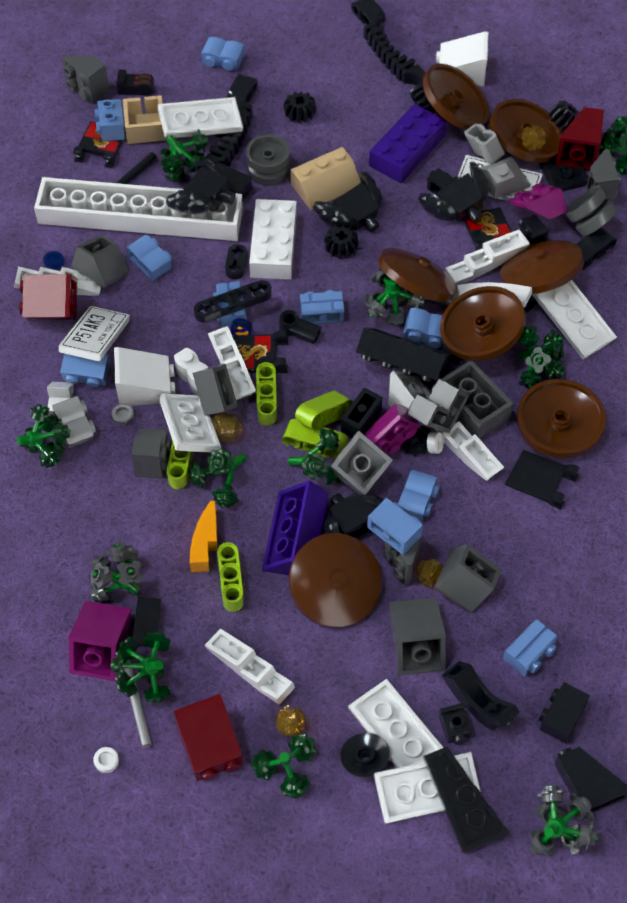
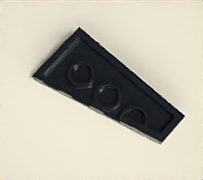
M448 747L423 756L462 853L510 833L498 819L492 807L482 797L476 785L468 778L465 770Z

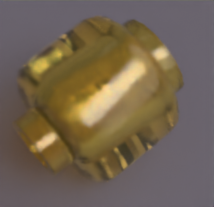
M217 413L211 418L219 442H234L237 436L241 435L242 423L238 421L236 415Z

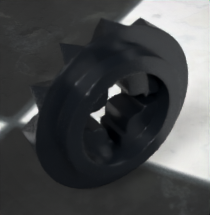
M421 425L416 430L415 435L411 437L415 439L419 435L420 443L416 442L411 445L412 440L407 439L400 445V449H403L406 455L408 453L414 454L415 457L421 453L424 455L428 450L427 437L430 430Z

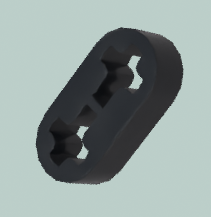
M234 244L228 249L225 274L232 280H237L244 274L247 252L242 244ZM236 252H240L238 258H235ZM234 265H237L236 271L232 272Z

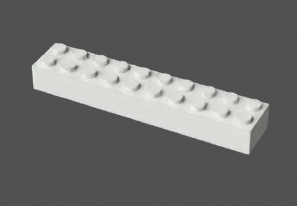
M42 177L34 210L38 224L238 241L243 214L242 194H236L232 205L223 202L216 211L208 210L203 214L194 215L192 213H179L177 210L169 208L166 204L168 196L183 189Z

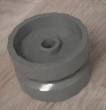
M265 134L255 137L249 142L246 148L248 175L252 177V180L257 184L265 186L282 183L290 173V148L286 140L277 135Z
M601 185L594 186L581 194L567 207L568 212L564 213L571 222H577L575 228L581 236L589 235L598 230L618 210V207L611 199H606L607 193Z

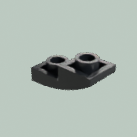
M138 596L133 638L138 644L145 645L143 641L147 633L158 632L161 599Z

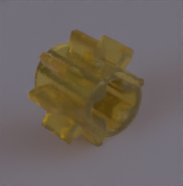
M534 125L531 128L527 126L522 133V143L529 150H535L537 147L541 149L546 143L545 139L547 136H545V131L538 125Z
M432 558L427 562L421 560L416 567L417 580L426 587H432L433 584L437 583L443 565Z
M289 705L280 709V713L276 715L277 719L275 721L278 731L286 736L289 734L291 736L301 734V729L305 728L304 724L306 723V717L302 710L296 707L291 709Z

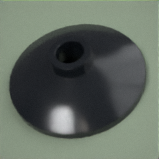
M373 733L357 734L348 739L343 745L340 753L341 763L345 770L352 775L359 777L372 776L382 771L387 765L390 758L389 746L379 735Z

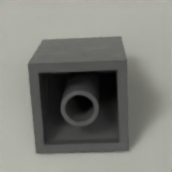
M437 598L389 602L390 623L398 676L446 671V634Z

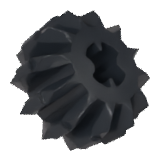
M423 82L415 85L410 90L413 102L429 112L435 113L436 110L424 92Z
M294 91L292 95H287L284 101L286 117H289L290 121L296 119L297 123L300 120L306 123L308 119H312L316 112L314 97H311L310 93L303 94L302 91L300 93Z
M560 100L552 107L549 117L555 126L565 131L580 112L571 103Z
M344 224L342 227L335 225L334 229H328L324 237L326 252H330L331 257L337 254L339 259L342 255L348 259L349 254L354 255L359 246L357 232L353 231L352 227L346 228Z

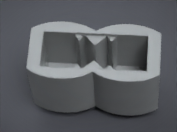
M476 123L464 132L474 154L483 156L485 161L494 163L504 155L495 132L486 130L483 125Z
M78 396L52 405V410L57 415L58 420L62 419L63 425H68L71 430L70 438H66L68 448L94 438L93 433L96 432L92 420L88 421L85 416L88 410L84 400L80 401Z

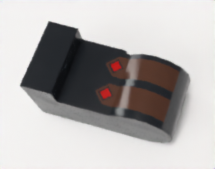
M119 70L116 81L118 95L150 96L153 91L154 77L147 73L140 75L127 74L126 70Z

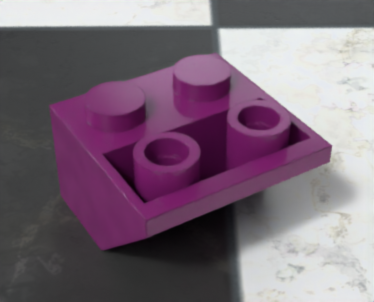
M543 183L532 186V190L527 192H518L514 194L515 197L508 200L509 204L547 219H552L568 212L561 188L544 185Z
M395 403L365 433V436L386 455L396 453L400 449V445L407 439L413 437L421 425L416 419L407 414L409 412L407 407Z

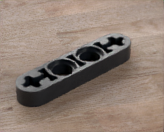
M260 280L200 301L194 306L195 319L205 323L265 302L272 296L271 284L265 280ZM240 295H246L249 297L245 301H240L237 299V297ZM220 302H227L229 304L226 308L218 307Z

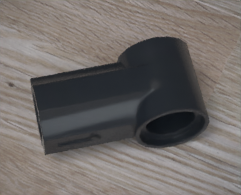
M285 310L280 314L279 330H287V337L295 336L312 344L317 341L321 332V326L299 318L294 310Z

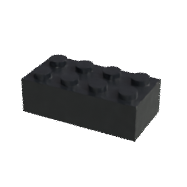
M373 327L363 328L356 353L362 354L361 358L371 362L379 360L382 361V366L391 369L393 367L402 368V373L411 376L420 374L422 375L421 379L432 383L446 376L452 354Z

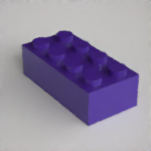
M413 104L369 151V167L402 184L445 137L447 121Z

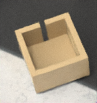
M162 95L144 97L146 114H142L140 97L123 99L128 144L166 141L158 112V104H163Z

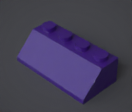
M310 480L279 491L262 571L289 575L292 560L298 550L308 541L321 535L329 495L327 491Z

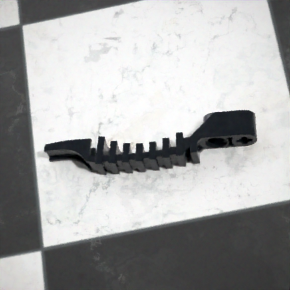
M357 0L352 2V12L363 24H366L364 26L363 38L367 40L369 47L372 46V51L376 52L378 58H381V62L386 64L385 67L391 70V74L396 75V79L398 81L401 80L404 84L417 85L422 83L426 72L418 64L414 66L416 60L411 58L406 61L407 56L405 54L399 57L400 51L396 50L393 52L395 47L393 45L389 46L390 41L386 39L387 35L383 33L384 27H379L386 20L382 8L374 0Z
M238 74L231 85L227 98L235 97L243 131L227 133L228 136L224 135L222 138L224 143L218 141V148L210 147L211 154H208L206 159L214 164L219 162L230 167L231 160L233 161L235 154L239 152V147L242 145V140L244 141L245 134H247L248 127H250L253 118V105L247 103L250 102L257 89V78Z

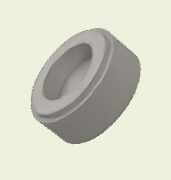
M119 404L112 410V419L118 425H127L134 418L133 409L127 404Z

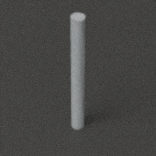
M123 668V671L129 677L134 676L133 668ZM139 692L130 697L142 747L145 748L152 746Z

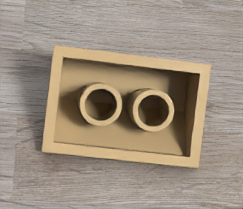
M343 147L291 169V185L311 211L314 210L313 206L316 201L332 202L360 184V178L353 159Z

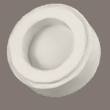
M430 432L428 434L427 449L430 454H439L443 449V436L440 432Z
M110 747L99 749L94 755L95 767L102 773L114 771L119 764L117 752Z

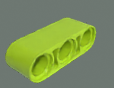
M264 362L259 364L256 369L257 418L260 424L269 426L277 420L276 369L273 364Z
M333 390L302 403L296 410L295 418L311 429L317 430L340 420L353 403V400Z
M291 419L282 437V442L287 446L290 444L295 446L294 448L303 451H312L320 441L318 432H320L321 428L313 430L300 421ZM334 430L340 440L337 451L334 452L332 449L325 448L317 453L323 457L337 458L347 446L349 437L342 432Z
M173 441L167 465L168 483L174 489H182L188 484L189 470L191 469L194 451H176Z
M226 542L221 544L217 551L222 599L226 610L236 612L244 605L239 553L235 544ZM227 555L233 556L229 559L224 558ZM230 575L235 576L234 579H227L226 577ZM231 596L238 597L236 600L228 599Z

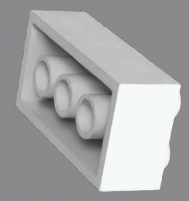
M256 199L249 262L250 278H292L297 218L296 201Z

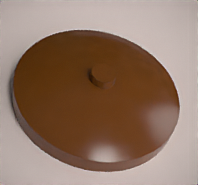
M442 63L431 66L424 74L423 88L426 97L433 108L446 121L463 130L469 129L476 123L484 125L487 122L490 113L488 102L481 89L468 75L456 67Z
M508 99L495 107L490 116L489 125L491 131L495 132L502 148L513 156L532 163H546L557 157L563 130H560L551 122L548 111L535 103L521 99Z
M564 240L544 241L530 245L506 261L501 268L500 275L503 283L532 287V294L543 293L556 289L575 278L583 268L584 257L581 248L575 243Z
M399 248L384 249L379 257L378 263L384 273L410 292L434 301L446 302L453 299L457 291L455 281L446 271L429 259Z
M497 286L474 288L458 296L446 308L440 322V334L447 349L459 358L470 361L491 359L508 351L520 339L526 325L525 310L520 299L513 292Z
M565 379L546 380L528 389L519 402L516 416L517 426L524 440L535 450L557 458L576 457L590 451L600 441L606 425L605 409L597 395L586 386Z
M341 533L323 534L304 544L292 560L288 578L291 597L300 612L312 622L331 628L346 627L365 618L376 605L382 585L380 567L371 550L360 540Z

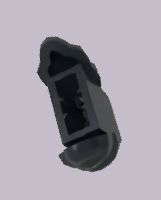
M199 159L195 161L198 171L186 187L166 198V204L169 208L177 210L179 213L198 215L208 210L216 211L223 202L232 205L235 201L236 193L229 191L228 177L221 166L215 165L208 159Z
M469 162L471 176L469 173L465 174L437 192V196L431 193H421L418 200L426 211L434 214L440 220L453 221L456 219L458 222H463L465 219L470 218L473 223H478L483 218L480 210L483 208V201L486 199L489 190L488 180L485 178L483 170L475 162Z
M361 171L360 184L340 196L333 203L316 201L313 208L322 220L330 223L333 227L335 225L342 227L344 224L346 228L352 227L353 230L357 231L365 225L370 232H374L380 225L375 217H377L382 202L381 190L366 171Z
M340 493L333 495L330 499V503L333 506L329 509L330 516L325 520L323 534L341 533L350 535L358 540L372 533L367 528L368 516L384 499L377 495H364L361 497L357 493H353L346 498Z

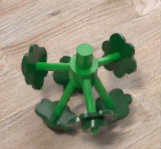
M161 632L147 633L143 642L146 646L151 647L152 653L144 658L136 653L138 643L130 636L119 644L115 655L116 658L112 659L111 669L112 673H115L117 688L121 693L126 694L127 697H131L138 692L136 685H134L135 681L139 678H147V681L151 682L152 686L149 690L143 692L145 701L160 702L165 697H168L171 692L166 685L161 687L157 685L156 679H161L164 676V670L162 669L164 662L157 660L156 655L159 649L168 651L171 640L166 638L165 634ZM134 658L140 661L139 663H126ZM123 668H139L135 676L129 677L123 671Z

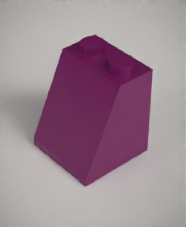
M91 601L84 602L69 635V673L116 681L115 673H112L111 663L112 659L116 658L115 655L119 644L128 638L131 627V608Z

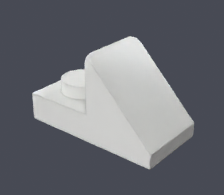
M51 382L47 386L49 411H53V404L72 398L73 383Z

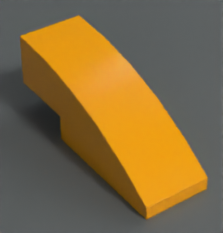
M215 501L209 502L196 525L190 547L191 573L209 572V551H218Z

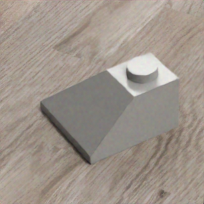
M512 156L480 167L485 174V178L488 180L489 192L494 199L530 187V182Z
M394 370L390 373L388 398L390 408L395 403H398L410 410V405L417 394L426 398L430 397L431 392L418 375L411 376Z
M358 431L330 467L340 480L355 493L366 495L393 460Z

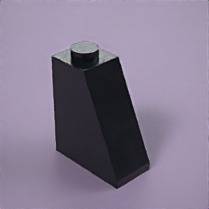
M577 747L573 750L566 748L558 753L554 765L570 795L574 793L578 797H586L591 803L592 808L590 811L592 813L627 798V784L582 748Z

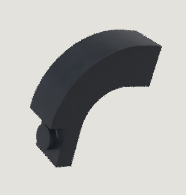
M458 661L442 674L443 679L454 696L461 703L464 702L465 708L487 728L495 730L498 726H506L520 713L516 704L501 700L493 695L482 683L471 664Z

